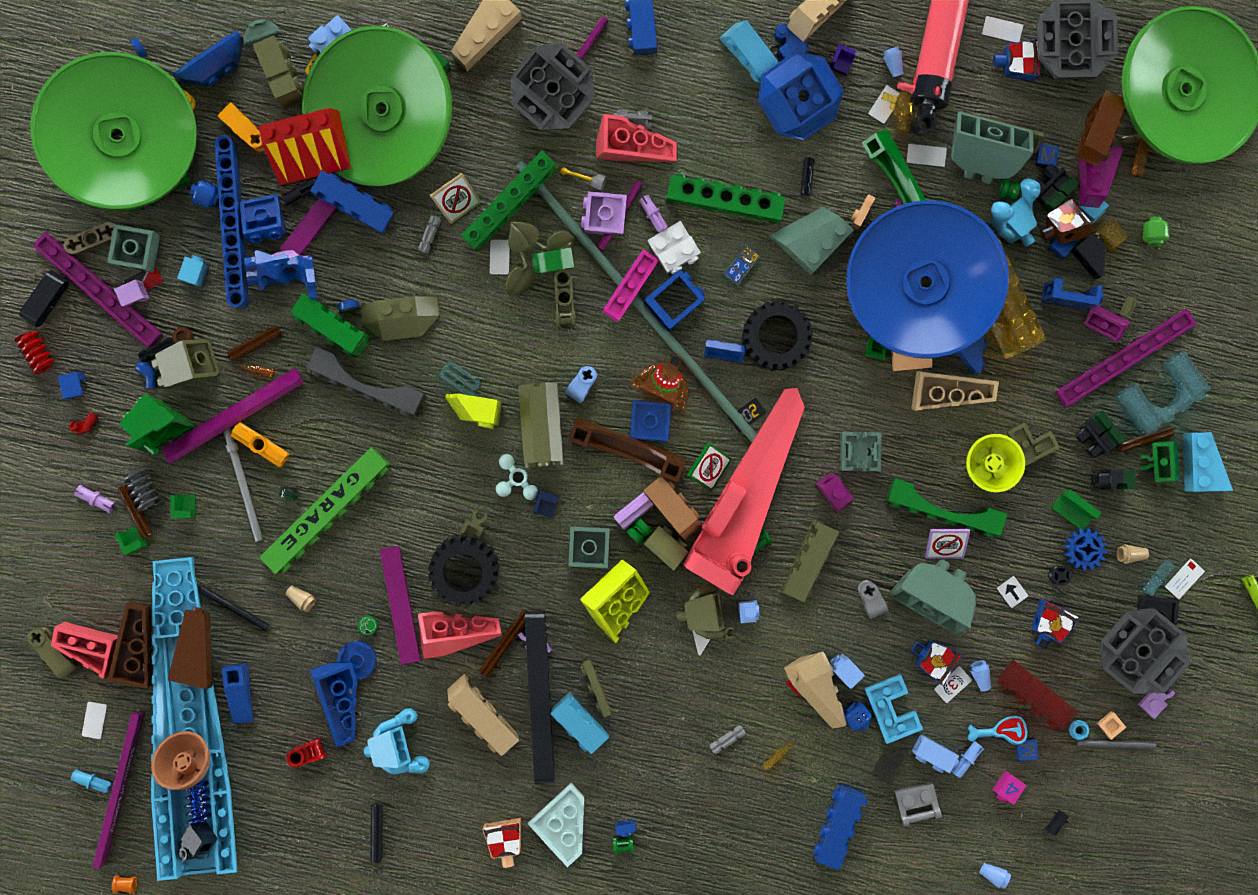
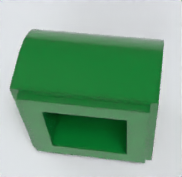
M869 337L864 355L883 361L887 349Z

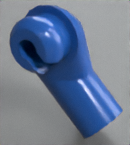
M146 362L137 363L135 370L146 378L145 388H156L155 369Z

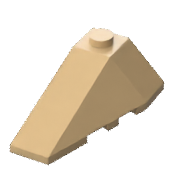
M824 651L799 657L784 667L792 685L832 729L847 725L842 704L837 700L836 696L838 688L836 685H833V669Z

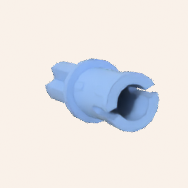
M974 741L964 755L961 754L962 758L955 770H952L953 774L961 778L970 765L975 764L974 761L984 748Z

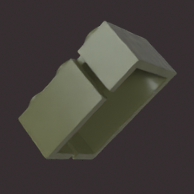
M271 36L252 44L266 78L272 79L268 83L275 99L285 109L302 102L304 86L297 77L299 75L298 71L289 59L291 57L290 52L282 40L278 41L275 36Z

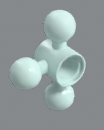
M502 455L499 459V465L501 468L511 472L509 475L510 480L508 482H499L496 486V493L501 497H506L510 494L512 486H522L524 489L523 495L527 500L536 499L539 492L536 486L527 483V472L514 466L515 461L511 455ZM518 471L524 475V480L521 483H517L514 480V474Z

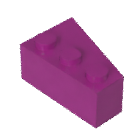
M1112 146L1109 148L1111 151L1110 156L1097 167L1078 158L1080 206L1100 208L1108 195L1124 147Z

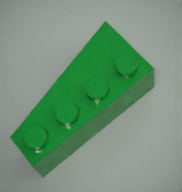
M304 292L290 311L295 315L294 319L301 324L306 322L311 326V331L317 335L324 334L327 337L326 341L334 346L340 345L343 347L342 351L350 357L353 354L359 357L371 339L370 336L316 300L309 299V296Z

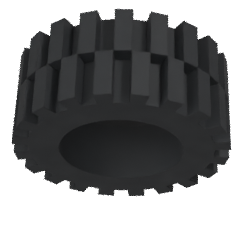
M778 300L772 303H764L761 307L754 310L744 324L742 344L745 346V353L751 357V361L754 364L757 363L762 369L783 371L791 368L807 355L808 349L812 344L813 330L810 331V320H806L805 316L807 315L804 311L801 313L798 310V306L789 305L790 302L784 301L780 303ZM770 318H783L793 326L796 340L789 352L773 354L768 352L760 343V327L763 322Z
M463 533L460 537L456 534L449 540L447 538L437 547L428 567V570H430L428 578L429 581L432 580L431 588L433 590L437 589V596L439 598L444 596L446 603L456 602L455 606L460 607L461 603H465V607H469L472 602L478 604L482 598L486 599L497 582L499 559L497 554L494 555L492 545L490 547L487 546L488 541L485 539L480 541L478 536L474 534L473 537H468V533ZM458 554L470 555L480 563L483 572L482 579L476 585L469 588L457 587L446 576V562Z

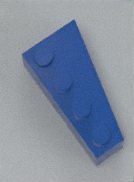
M839 784V787L835 788L832 799L834 801L832 807L829 806L827 809L826 818L828 819L826 825H822L819 834L821 837L819 844L816 843L813 850L814 858L818 863L837 870L840 869L849 845L846 842L854 836V823L861 819V806H866L868 802L867 797L862 791L843 784Z

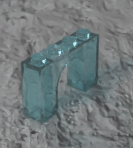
M1185 351L1177 352L1162 363L1176 386L1175 398L1167 407L1159 408L1151 404L1137 384L1129 385L1115 395V398L1140 434L1148 433L1150 435L1159 430L1158 426L1160 424L1175 419L1174 415L1179 411L1181 413L1191 408L1190 404L1195 400L1196 402L1201 401L1207 397L1206 393L1211 390Z

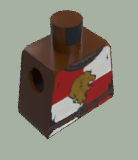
M1069 199L1047 214L1046 228L1040 230V235L1045 241L1054 237L1059 244L1063 245L1090 236L1092 222L1075 202Z

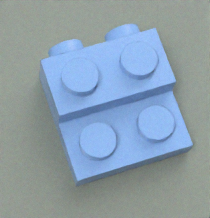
M337 15L325 27L321 25L308 37L310 41L308 46L316 54L318 52L321 53L333 40L351 31V29Z

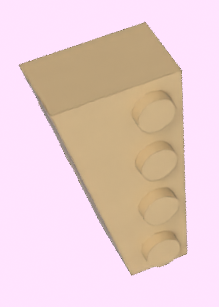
M482 0L451 50L453 58L466 71H469L522 19L520 10L510 0Z
M805 0L789 16L790 21L787 28L804 43L847 0Z
M464 674L447 689L448 706L455 713L458 711L462 715L461 719L467 726L472 725L476 735L481 740L485 739L488 742V747L494 753L498 752L502 756L519 741L518 734L502 715H495L497 711L489 701H483L484 698L476 686L472 688L468 684L469 678Z

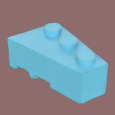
M747 20L735 23L719 38L750 72V76L755 82L761 83L762 73L778 63V60Z
M1212 432L1184 433L1185 491H1233Z

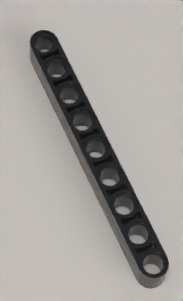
M545 611L525 612L534 782L535 784L555 783L552 719L550 714Z

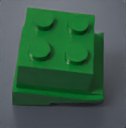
M147 394L137 399L136 405L123 415L119 423L132 437L125 443L126 446L150 452L153 456L159 453L158 446L172 437L178 438L195 426L182 413L173 410L163 400Z

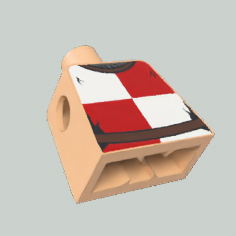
M521 818L485 823L483 833L491 857L493 859L501 858L503 868L514 866L513 856L519 855L521 851Z

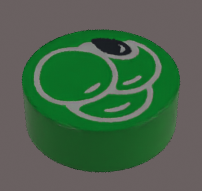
M366 615L358 621V630L363 635H371L378 628L377 619L371 615Z

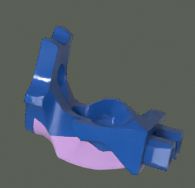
M256 250L255 257L244 258L246 271H253L246 272L248 285L259 284L260 291H263L266 287L273 284L289 285V282L298 279L305 283L309 299L317 300L312 255H298L294 250L281 251L269 255ZM286 267H292V268H294L295 270H294V271H288V270H286L285 268H286Z

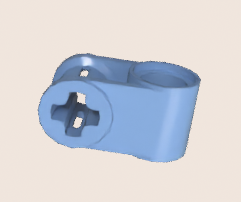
M590 366L581 368L567 387L565 394L581 404L597 379L596 371ZM591 370L592 379L584 380L585 375L583 373Z

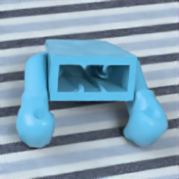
M1030 178L1024 179L1020 184L1022 190V197L1010 205L1001 201L995 202L992 205L991 213L993 219L989 221L997 230L999 237L1005 239L1010 244L1020 239L1025 247L1036 241L1029 231L1037 226L1032 207L1033 201L1040 194V184Z
M411 708L404 709L394 718L381 723L373 732V738L368 739V746L364 748V755L367 758H372L375 767H381L392 775L406 772L419 774L427 772L430 762L426 757L417 756L414 760H410L403 728L400 726L413 724L418 718L416 711Z

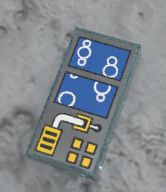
M746 244L722 275L735 286H738L761 258V255Z

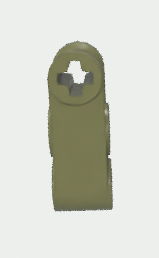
M560 269L554 276L557 327H560L562 324H573V326H576L572 276L568 270ZM567 274L569 276L568 282L565 284L559 283V275ZM562 293L570 295V300L567 303L560 302L559 297Z
M40 627L30 631L27 636L29 644L51 668L56 677L63 680L79 667L76 659H71L51 646L53 633L49 628Z

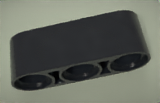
M48 271L20 310L19 316L36 328L40 327L67 290L69 282L54 271Z

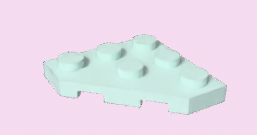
M570 783L528 822V825L567 867L582 854L584 796Z

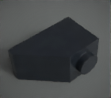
M1093 232L1073 247L1071 253L1093 279L1096 280L1104 275L1106 246L1103 244V239Z

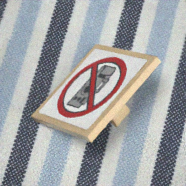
M462 173L430 195L450 224L481 203V200Z

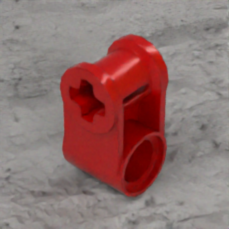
M321 737L293 748L286 757L288 765L299 767L327 757L320 743L322 741ZM294 752L301 755V761L293 759L292 755Z

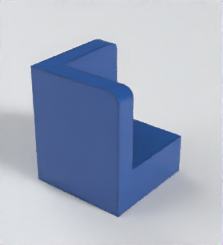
M73 372L58 376L63 399L72 400L76 396L83 395L81 382L86 381L84 373Z

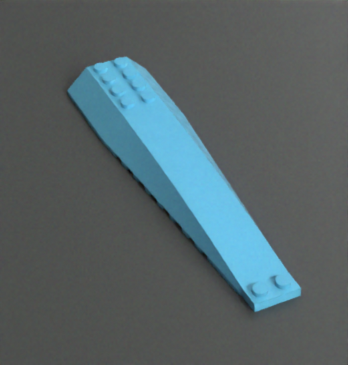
M194 557L153 561V754H151V763L158 746L167 737L182 731L194 732L201 736L207 743L211 756L210 766L205 777L198 784L186 790L166 789L160 786L151 774V804L157 881L178 879L182 875L200 873H235L238 871L231 788L214 685H212V688L203 689L168 681L185 610L192 609V607L201 608L195 577ZM206 821L218 838L209 853L198 855L195 859L181 861L178 857L179 847L177 844L186 832L187 827L193 823Z

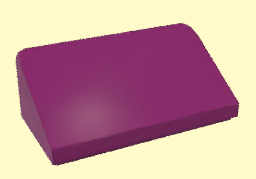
M1095 306L1090 309L1083 325L1119 342L1131 322L1100 306Z

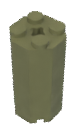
M545 382L518 385L525 468L536 467V463L538 467L551 466V462L552 466L564 465L558 383Z

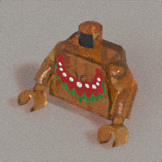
M671 356L667 365L661 362L649 365L641 370L638 376L629 384V387L632 385L638 387L636 392L643 389L673 404L674 411L676 407L682 408L681 413L685 411L688 386L687 380L683 377L684 374L677 371L682 361L677 357Z

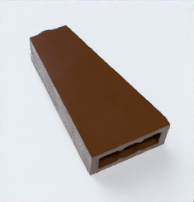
M192 607V609L185 610L168 681L208 689L212 688L211 623L210 614L205 613L203 608Z

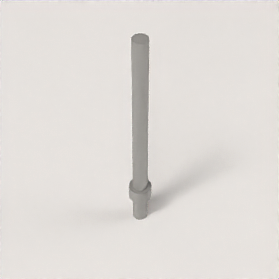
M229 428L223 432L227 443L225 446L227 453H230L255 542L263 540L237 452L239 448L237 442H234V438L231 437L232 431Z

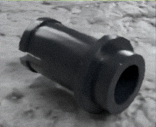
M1061 810L1054 812L1056 815L1045 827L1054 836L1057 835L1065 822H1069V816Z

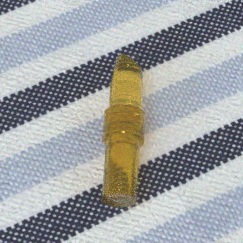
M792 742L785 743L762 766L769 771L778 761L784 758L783 756L794 744Z

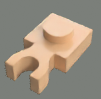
M868 194L860 210L856 209L850 219L853 221L851 227L857 230L861 227L875 197Z

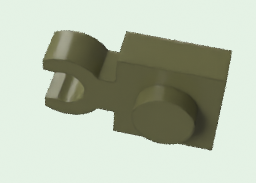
M476 508L472 513L473 520L466 519L458 537L462 536L463 533H468V537H473L474 534L478 536L479 540L485 528L480 524L487 519L488 513H485L483 518H479L477 516L479 509Z

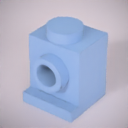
M757 600L737 602L740 623L757 622L756 620H759Z

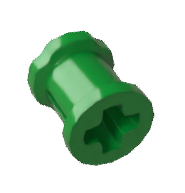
M765 529L761 530L758 541L762 538L764 540L756 544L755 553L767 544H773Z
M632 835L621 839L613 837L614 855L623 852L634 853Z

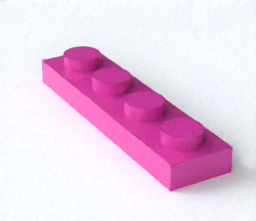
M643 249L602 310V313L618 323L659 259Z

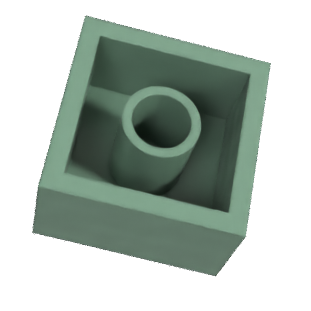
M114 224L107 263L116 267L154 273L160 235L150 230Z
M571 526L568 566L608 568L610 528Z

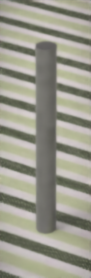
M1083 739L1076 740V747L1155 750L1156 743L1149 741Z

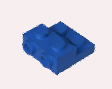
M278 194L240 201L242 230L248 242L257 244L262 239L270 238L276 240L281 235L286 234Z

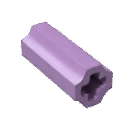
M643 492L613 517L626 530L653 508L654 504Z

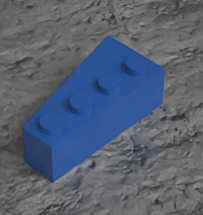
M321 170L310 190L311 193L372 229L384 234L394 216V213L391 211L392 207L383 202L381 205L374 201L375 198L368 193L361 194L357 191V187L348 182L344 184L339 181L340 178L332 173L327 174Z

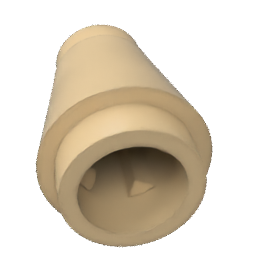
M1124 544L1117 549V558L1124 564L1147 560L1149 557L1147 548Z
M293 585L289 587L285 594L301 611L308 612L316 602L312 594Z

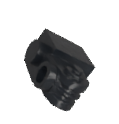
M206 821L193 823L187 827L186 832L177 844L179 847L178 857L181 861L195 859L198 855L209 853L218 838Z

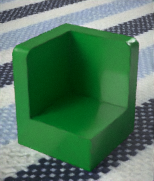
M171 495V519L196 518V495Z
M136 526L114 535L124 556L131 555L148 546Z

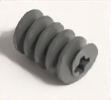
M146 467L131 472L124 479V483H130L127 486V490H134L130 496L133 498L137 497L134 500V504H141L137 508L139 512L150 510L161 504L155 502L159 495H152L156 488L149 489L153 482L145 481L149 474H142Z

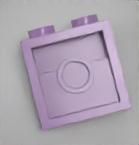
M588 192V197H584L583 209H586V216H582L581 228H584L585 233L623 235L627 195Z

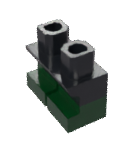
M1052 164L1042 172L1049 179L1046 183L1039 177L1035 179L1040 184V194L1036 200L1048 213L1053 211L1080 184L1075 178L1072 179L1068 176L1064 168L1059 170Z
M1098 411L1079 426L1081 429L1075 435L1081 444L1087 440L1093 443L1092 446L1086 449L1092 458L1101 454H1107L1115 446L1126 441L1117 427L1113 426V422L1104 411Z
M1135 469L1101 470V474H1091V485H1101V489H1136Z

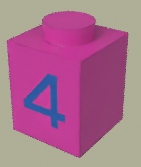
M1005 770L992 790L997 793L996 798L1005 804L1009 801L1014 805L1027 785Z

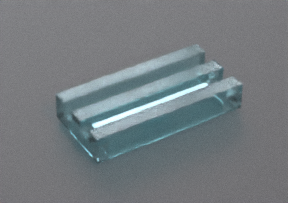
M448 360L446 366L443 367V370L438 375L464 394L470 396L474 394L481 383L480 380ZM450 366L476 382L473 386L449 369ZM447 372L471 388V391H467L446 377L445 373Z

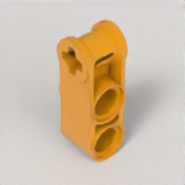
M230 102L217 116L254 150L264 152L258 127Z

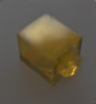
M1114 219L1108 222L1106 220L1101 222L1096 227L1097 231L1094 233L1103 239V244L1108 252L1115 249L1129 236Z

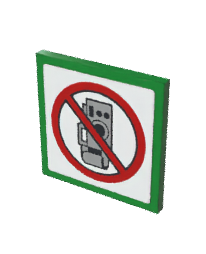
M708 442L689 471L688 476L712 491L732 458Z

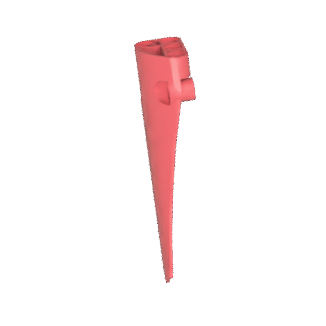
M797 388L784 389L704 521L702 525L703 530L682 563L690 571L731 595H734L744 576L751 571L750 562L805 408ZM740 561H744L745 567L742 570H737V564Z

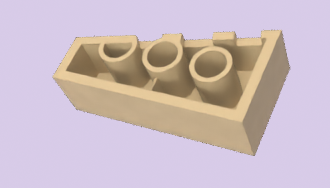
M917 371L911 409L917 411L996 401L999 381Z

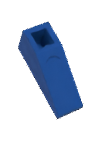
M248 663L231 664L222 667L223 685L233 724L253 722Z

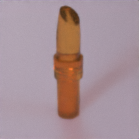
M238 364L241 371L272 377L275 374V369L254 364Z

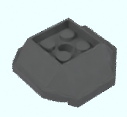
M1055 0L1037 19L1038 59L1054 79L1096 78L1118 55L1117 15L1111 11L1109 12L1096 0ZM1070 37L1075 38L1077 44L1072 43Z
M563 43L535 46L511 76V104L542 131L571 129L595 100L592 69ZM552 84L558 85V90L555 93H550L549 91Z
M1154 608L1127 611L1100 641L1101 668L1133 694L1165 693L1191 664L1186 634ZM1146 646L1145 652L1138 654L1139 648Z

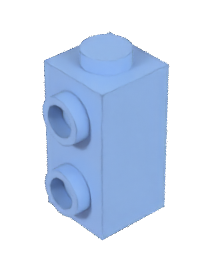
M920 734L912 749L917 760L924 764L927 761L932 763V768L940 773L944 771L950 773L952 770H955L959 763V756L955 752Z

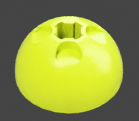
M990 434L981 437L971 446L966 458V468L969 477L978 487L990 492H1003L1014 487L1022 478L1025 470V457L1019 444L1012 438L1002 434Z

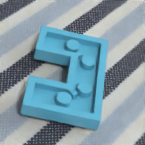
M901 674L864 688L886 744L923 730L915 710L897 717L891 700L908 694Z

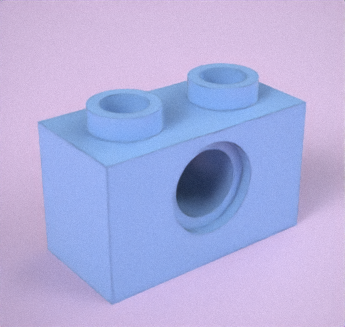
M843 653L840 656L839 654L830 661L833 672L850 689L865 676Z

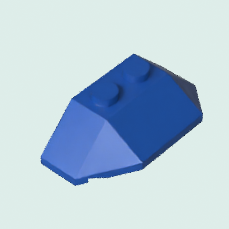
M237 30L234 31L231 35L223 38L186 63L179 70L172 73V75L180 83L202 87L215 85L221 77L233 73L235 68L239 66L243 45L242 36Z

